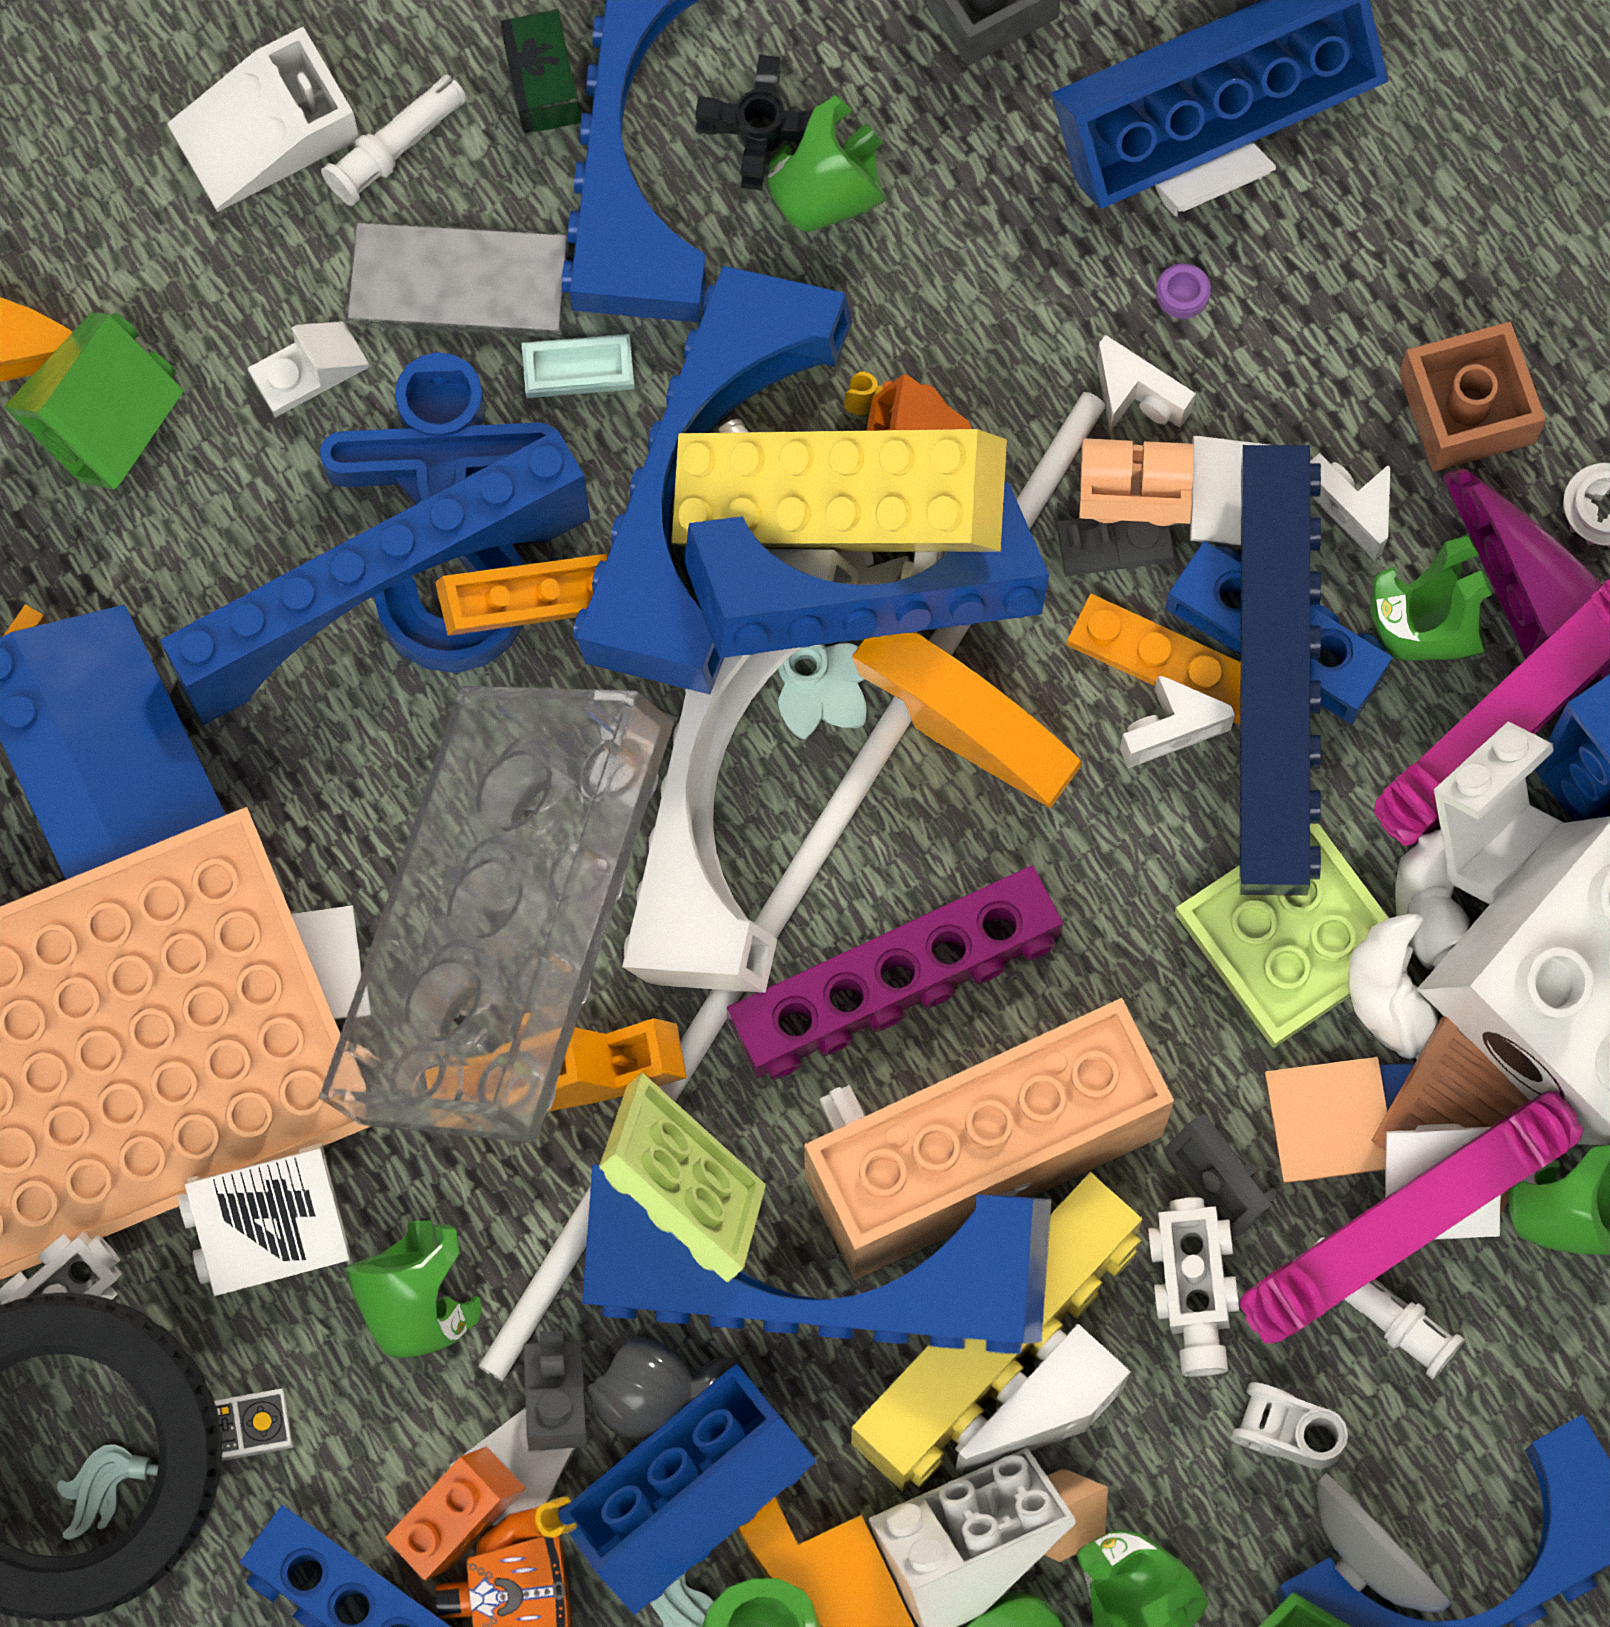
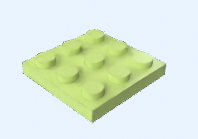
M1310 824V846H1320L1321 848L1320 880L1310 879L1307 896L1239 895V865L1177 906L1174 913L1273 1049L1351 997L1349 988L1351 953L1357 945L1364 941L1372 926L1388 919V916L1319 824Z
M641 1073L626 1087L599 1168L605 1173L608 1182L617 1191L629 1194L647 1210L650 1219L658 1228L665 1232L673 1233L690 1249L693 1258L699 1265L707 1270H714L728 1283L744 1269L766 1184L644 1073Z

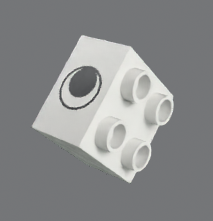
M1610 817L1558 824L1496 899L1491 902L1417 989L1443 1016H1447L1458 1027V1030L1467 1039L1472 1041L1530 1101L1547 1091H1558L1565 1103L1569 1102L1578 1115L1576 1119L1584 1130L1577 1145H1610Z

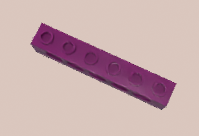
M1031 865L766 988V993L758 992L726 1007L727 1020L756 1079L769 1073L772 1080H777L798 1070L802 1066L800 1058L817 1050H820L823 1056L841 1051L853 1042L851 1035L871 1026L874 1032H879L894 1026L903 1020L904 1014L902 1011L922 1002L925 1008H931L947 1001L955 995L953 987L973 978L978 985L998 977L1006 970L1004 963L1024 954L1027 961L1044 956L1057 946L1054 940L1061 937L1063 922L1035 867ZM992 920H1004L1012 926L1014 934L1006 940H994L985 933L983 927ZM952 943L962 950L964 956L957 963L944 964L939 962L932 952L940 944ZM891 967H903L911 973L913 980L905 987L893 988L887 985L881 976ZM850 990L860 996L862 1003L854 1011L842 1012L832 1005L831 999L840 991ZM800 1014L810 1021L811 1027L802 1035L791 1036L782 1031L779 1026L780 1022L788 1015Z

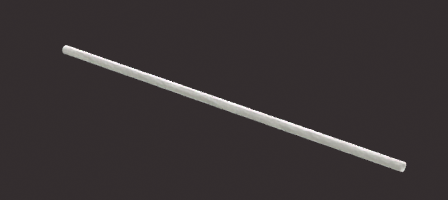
M1089 392L1082 393L1016 499L1029 530L1080 450L1083 438L1088 437L1106 407L1105 403L1094 394ZM971 625L938 628L934 631L929 641L952 656ZM895 696L893 697L754 921L756 925L775 938L781 933L911 723L912 719L904 701ZM712 989L680 1040L687 1078L659 1086L674 1102L677 1101L727 1020L726 1007L738 1002L744 991ZM591 1185L478 1366L488 1374L489 1372L492 1373L493 1377L500 1381L505 1379L524 1348V1344L531 1337L586 1248Z

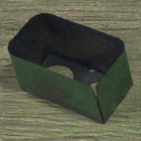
M554 9L501 20L500 27L518 114L524 133L550 130L581 123L582 118L578 101L538 108L577 98L559 10Z

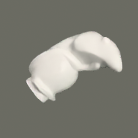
M1441 828L1420 835L1418 844L1401 857L1395 884L1396 916L1420 913L1424 919L1419 930L1414 934L1408 945L1412 947L1413 954L1427 970L1435 969L1471 927L1467 914L1451 898L1455 886L1450 881Z
M1408 913L1388 918L1372 926L1364 941L1352 951L1349 962V988L1355 1013L1377 1040L1385 1047L1396 1051L1399 1056L1407 1059L1414 1057L1418 1059L1441 1019L1439 1011L1417 990L1418 987L1412 984L1411 978L1407 974L1408 963L1413 952L1412 947H1409L1408 944L1424 920L1420 913Z

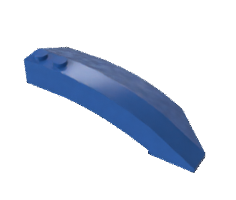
M125 604L14 631L0 637V741L65 879L225 815Z

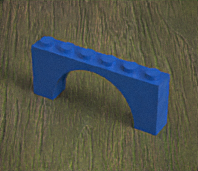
M1009 482L1004 483L1001 552H947L939 561L926 570L895 582L854 585L828 581L801 572L787 565L763 547L748 528L743 516L689 523L684 561L719 658L753 655L777 650L804 648L821 644L1042 614L1049 580L1048 570Z
M1583 1414L1532 1442L1525 1449L1538 1479L1542 1497L1543 1527L1540 1544L1530 1571L1520 1586L1507 1600L1482 1614L1454 1621H1428L1390 1611L1375 1603L1363 1593L1358 1592L1335 1569L1334 1566L1336 1564L1331 1557L1281 1584L1275 1593L1280 1602L1283 1603L1294 1592L1351 1627H1504L1511 1622L1514 1627H1528L1548 1615L1543 1607L1544 1603L1560 1594L1563 1595L1567 1603L1572 1602L1596 1588L1598 1585L1593 1575L1610 1566V1459Z

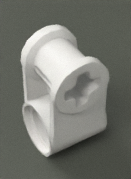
M1255 1382L1249 1383L1246 1392L1250 1396V1400L1240 1428H1235L1232 1431L1230 1437L1232 1441L1266 1455L1280 1456L1310 1468H1328L1340 1459L1347 1444L1348 1432L1345 1422L1338 1414L1329 1409L1297 1399L1293 1395L1275 1387ZM1268 1409L1270 1413L1264 1429H1260L1259 1426L1264 1411ZM1315 1426L1325 1427L1334 1435L1336 1445L1330 1451L1323 1453L1315 1452L1305 1443V1431Z

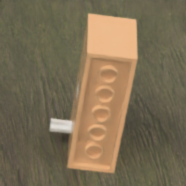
M1120 998L867 1116L864 1115L850 1085L842 1089L838 1087L830 1091L829 1095L820 1098L819 1101L834 1131L804 1144L805 1180L853 1280H857L957 1233L975 1211L976 1195L1032 1198L1163 1137L1174 1099L1123 999Z

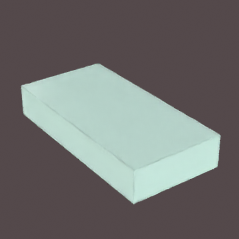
M630 334L522 343L526 398L634 389Z

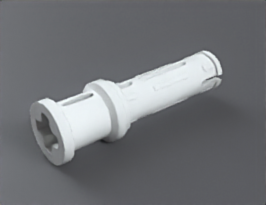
M445 74L427 92L393 118L383 129H380L374 135L367 134L359 137L355 141L356 148L337 164L328 163L321 169L324 180L331 190L347 205L353 206L360 200L359 193L379 176L388 177L393 172L395 160L467 101L462 87L455 80L452 81L451 76Z
M1321 1237V1238L1316 1242V1244L1319 1243L1320 1241H1322V1240L1325 1239V1238H1324V1237ZM1373 1279L1344 1299L1386 1332L1384 1338L1388 1340L1387 1344L1393 1349L1400 1346L1427 1367L1426 1375L1432 1380L1444 1369L1465 1340L1459 1334L1451 1336L1425 1315L1426 1308L1420 1303L1415 1304L1411 1302L1408 1305L1376 1279Z

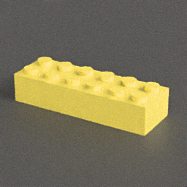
M979 429L678 434L672 544L686 547L689 523L743 516L750 531L766 549H829L836 552H1001L1007 439Z
M1090 1172L1050 1214L1042 1342L1022 1344L1021 1354L987 1352L986 1340L965 1339V1349L940 1348L928 1345L852 1426L851 1445L902 1492L911 1482L919 1488L922 1487L942 1465L943 1462L940 1459L943 1457L944 1452L941 1449L951 1439L959 1444L957 1440L960 1435L984 1412L981 1406L990 1397L996 1402L999 1401L997 1396L1019 1372H1022L1024 1367L1021 1363L1029 1355L1035 1360L1039 1358L1036 1354L1059 1329L1061 1330L1063 1324L1060 1321L1068 1312L1075 1319L1081 1316L1099 1295L1097 1290L1102 1285L1099 1279L1107 1271L1116 1277L1137 1254L1135 1249L1142 1241L1137 1237L1142 1218Z

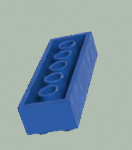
M1261 0L1051 92L1074 178L1080 189L1100 209H1103L1389 81L1370 0Z

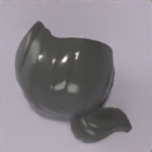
M636 1337L628 1341L619 1350L608 1372L604 1376L598 1377L595 1383L590 1384L588 1392L597 1416L611 1431L623 1438L642 1440L647 1439L658 1428L663 1426L683 1407L734 1366L735 1363L731 1357L715 1358L707 1361L700 1369L698 1375L694 1376L677 1351L661 1342L645 1337Z

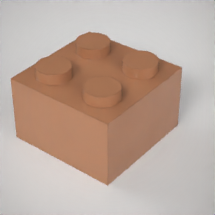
M1511 321L1406 350L1398 375L1432 472L1537 443L1546 418Z

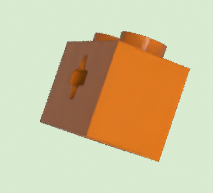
M485 1446L460 1456L385 1539L424 1581L449 1570L459 1561L526 1488L493 1452Z

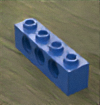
M1204 541L1170 590L1165 607L1170 613L1240 655L1241 608L1232 609L1227 607L1221 601L1220 596L1228 592L1241 594V556L1228 547L1219 545L1215 548ZM1310 605V625L1321 626V650L1335 652L1342 661V664L1336 667H1326L1321 665L1316 659H1310V680L1321 681V706L1353 725L1388 672L1393 656L1386 653L1385 646L1375 637L1364 632L1355 634L1339 624L1338 617L1328 608L1322 605Z
M284 1505L280 1506L240 1560L241 1565L251 1572L245 1583L272 1603L280 1594L298 1607L292 1617L305 1627H450ZM307 1561L319 1563L322 1567V1578L319 1584L307 1591L294 1588L292 1576L295 1569ZM354 1595L366 1597L369 1601L370 1609L365 1620L356 1625L342 1623L339 1618V1609L343 1601Z

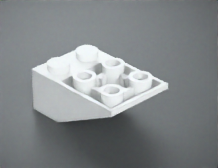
M304 27L254 51L167 123L217 212L354 143L359 138L354 113Z
M1079 1324L1068 1335L1059 1329L1036 1354L1039 1357L1034 1363L1037 1369L1028 1378L1019 1372L997 1396L999 1401L995 1405L998 1411L990 1420L987 1421L982 1415H979L957 1440L959 1444L955 1449L959 1453L955 1470L963 1475L1028 1447L1032 1451L1085 1432L1123 1391L1130 1371Z
M1028 1447L868 1518L881 1557L899 1595L919 1627H958L981 1616L1076 1524L1073 1514Z

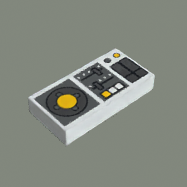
M283 1388L215 1401L219 1415V1429L222 1434V1461L293 1448L286 1396Z

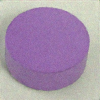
M1186 263L1175 264L1167 268L1160 275L1156 288V298L1162 310L1170 316L1182 319L1200 314L1206 308L1211 293V285L1207 275L1200 268Z

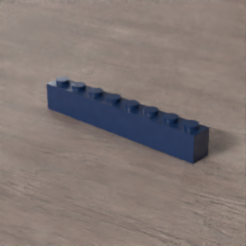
M1243 445L1239 895L1307 896L1310 879L1320 880L1321 848L1320 846H1310V824H1320L1321 792L1320 790H1310V769H1320L1321 736L1310 735V714H1320L1321 681L1310 680V659H1320L1321 626L1310 625V605H1320L1321 572L1310 571V551H1320L1321 517H1310V497H1320L1321 463H1310V445Z

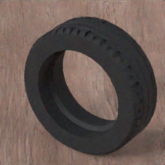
M58 1292L29 1296L0 1305V1373L26 1359L51 1354L81 1356L106 1365L120 1374L135 1388L150 1411L158 1437L159 1465L152 1493L139 1516L123 1533L98 1548L75 1555L47 1556L24 1551L0 1538V1613L27 1620L37 1618L42 1621L74 1620L77 1617L86 1618L115 1609L116 1606L125 1604L150 1589L177 1564L199 1535L214 1503L221 1475L222 1434L219 1429L218 1411L212 1392L208 1390L205 1383L206 1379L192 1356L188 1355L183 1349V1345L162 1325L159 1326L152 1321V1318L128 1305H122L115 1302V1300L96 1295Z

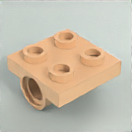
M1083 438L1079 518L1094 519L1101 523H1115L1122 520L1150 522L1158 526H1169L1175 523L1190 524L1194 444L1144 441L1143 445H1133V441Z

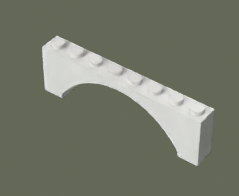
M767 549L787 565L808 575L837 583L857 585L860 571L835 550ZM801 647L753 655L726 657L723 660L711 694L685 689L686 695L680 721L675 727L673 734L674 747L667 775L664 777L661 785L662 798L657 820L649 836V854L643 880L637 888V905L632 927L624 943L625 957L622 967L647 983L661 986L766 993L777 938L747 919L735 901L723 876L716 851L713 828L714 796L723 756L737 723L751 700L768 678Z

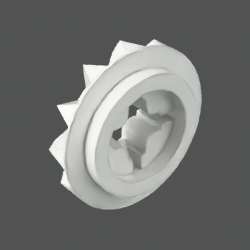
M1598 463L1585 467L1573 476L1565 490L1562 512L1565 513L1569 522L1570 532H1577L1586 540L1588 546L1599 544L1610 548V514L1607 519H1603L1602 523L1598 522V506L1591 503L1592 499L1601 501L1606 494L1609 495L1610 463Z

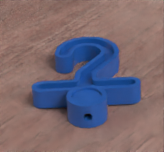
M436 352L415 359L405 367L397 379L395 399L403 429L340 431L332 433L321 444L320 457L326 477L337 486L400 485L411 500L417 504L554 432L556 429L546 423L539 422L482 425L485 403L478 374L468 362L456 355ZM511 544L483 549L458 557L470 572L523 565L521 556ZM412 576L374 596L384 634L402 656L425 669L457 673L485 666L507 651L524 627V625L448 636L444 618H439L428 612L420 602L416 583Z

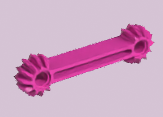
M1610 579L1605 581L1599 590L1592 594V598L1427 753L1416 763L1410 765L1383 790V794L1376 799L1374 814L1381 821V826L1392 838L1395 837L1403 846L1418 842L1420 835L1434 831L1440 825L1434 789L1508 721L1535 735L1569 701L1574 699L1610 665Z
M1547 1091L1526 1102L1499 1120L1487 1131L1292 1261L1287 1262L1264 1279L1258 1281L1257 1284L1242 1295L1239 1306L1246 1315L1245 1320L1254 1333L1258 1332L1264 1343L1281 1342L1288 1336L1295 1334L1370 1281L1532 1173L1539 1171L1566 1153L1568 1149L1578 1143L1584 1131L1576 1119L1578 1115L1569 1102L1565 1103L1558 1091Z

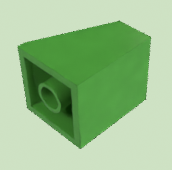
M91 312L4 406L78 481L113 490L123 481L184 392L172 379L176 374L174 368L156 352L151 351L148 354L135 341L139 336L136 329L117 313H113L110 316L105 313Z

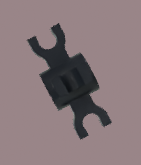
M759 54L754 90L744 94L738 104L726 103L711 97L698 96L695 120H697L696 133L735 134L738 136L741 145L745 148L740 171L742 176L741 188L762 191L768 152L775 150L782 141L800 144L813 111L794 112L784 110L783 102L777 95L781 75L779 70L780 57ZM757 117H765L773 121L770 126L765 128L753 127L748 122Z

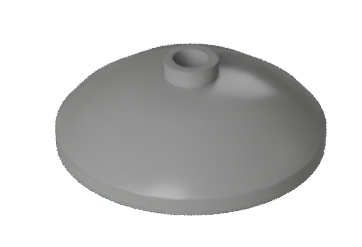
M1326 1473L1318 1480L1317 1500L1322 1527L1331 1545L1342 1557L1334 1567L1358 1592L1366 1585H1369L1380 1596L1398 1606L1429 1613L1444 1612L1452 1604L1419 1566L1333 1478Z

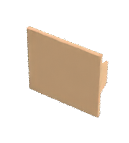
M1378 1057L1265 1071L1283 1184L1385 1170L1386 1151L1381 1147H1376L1371 1141L1387 1113Z

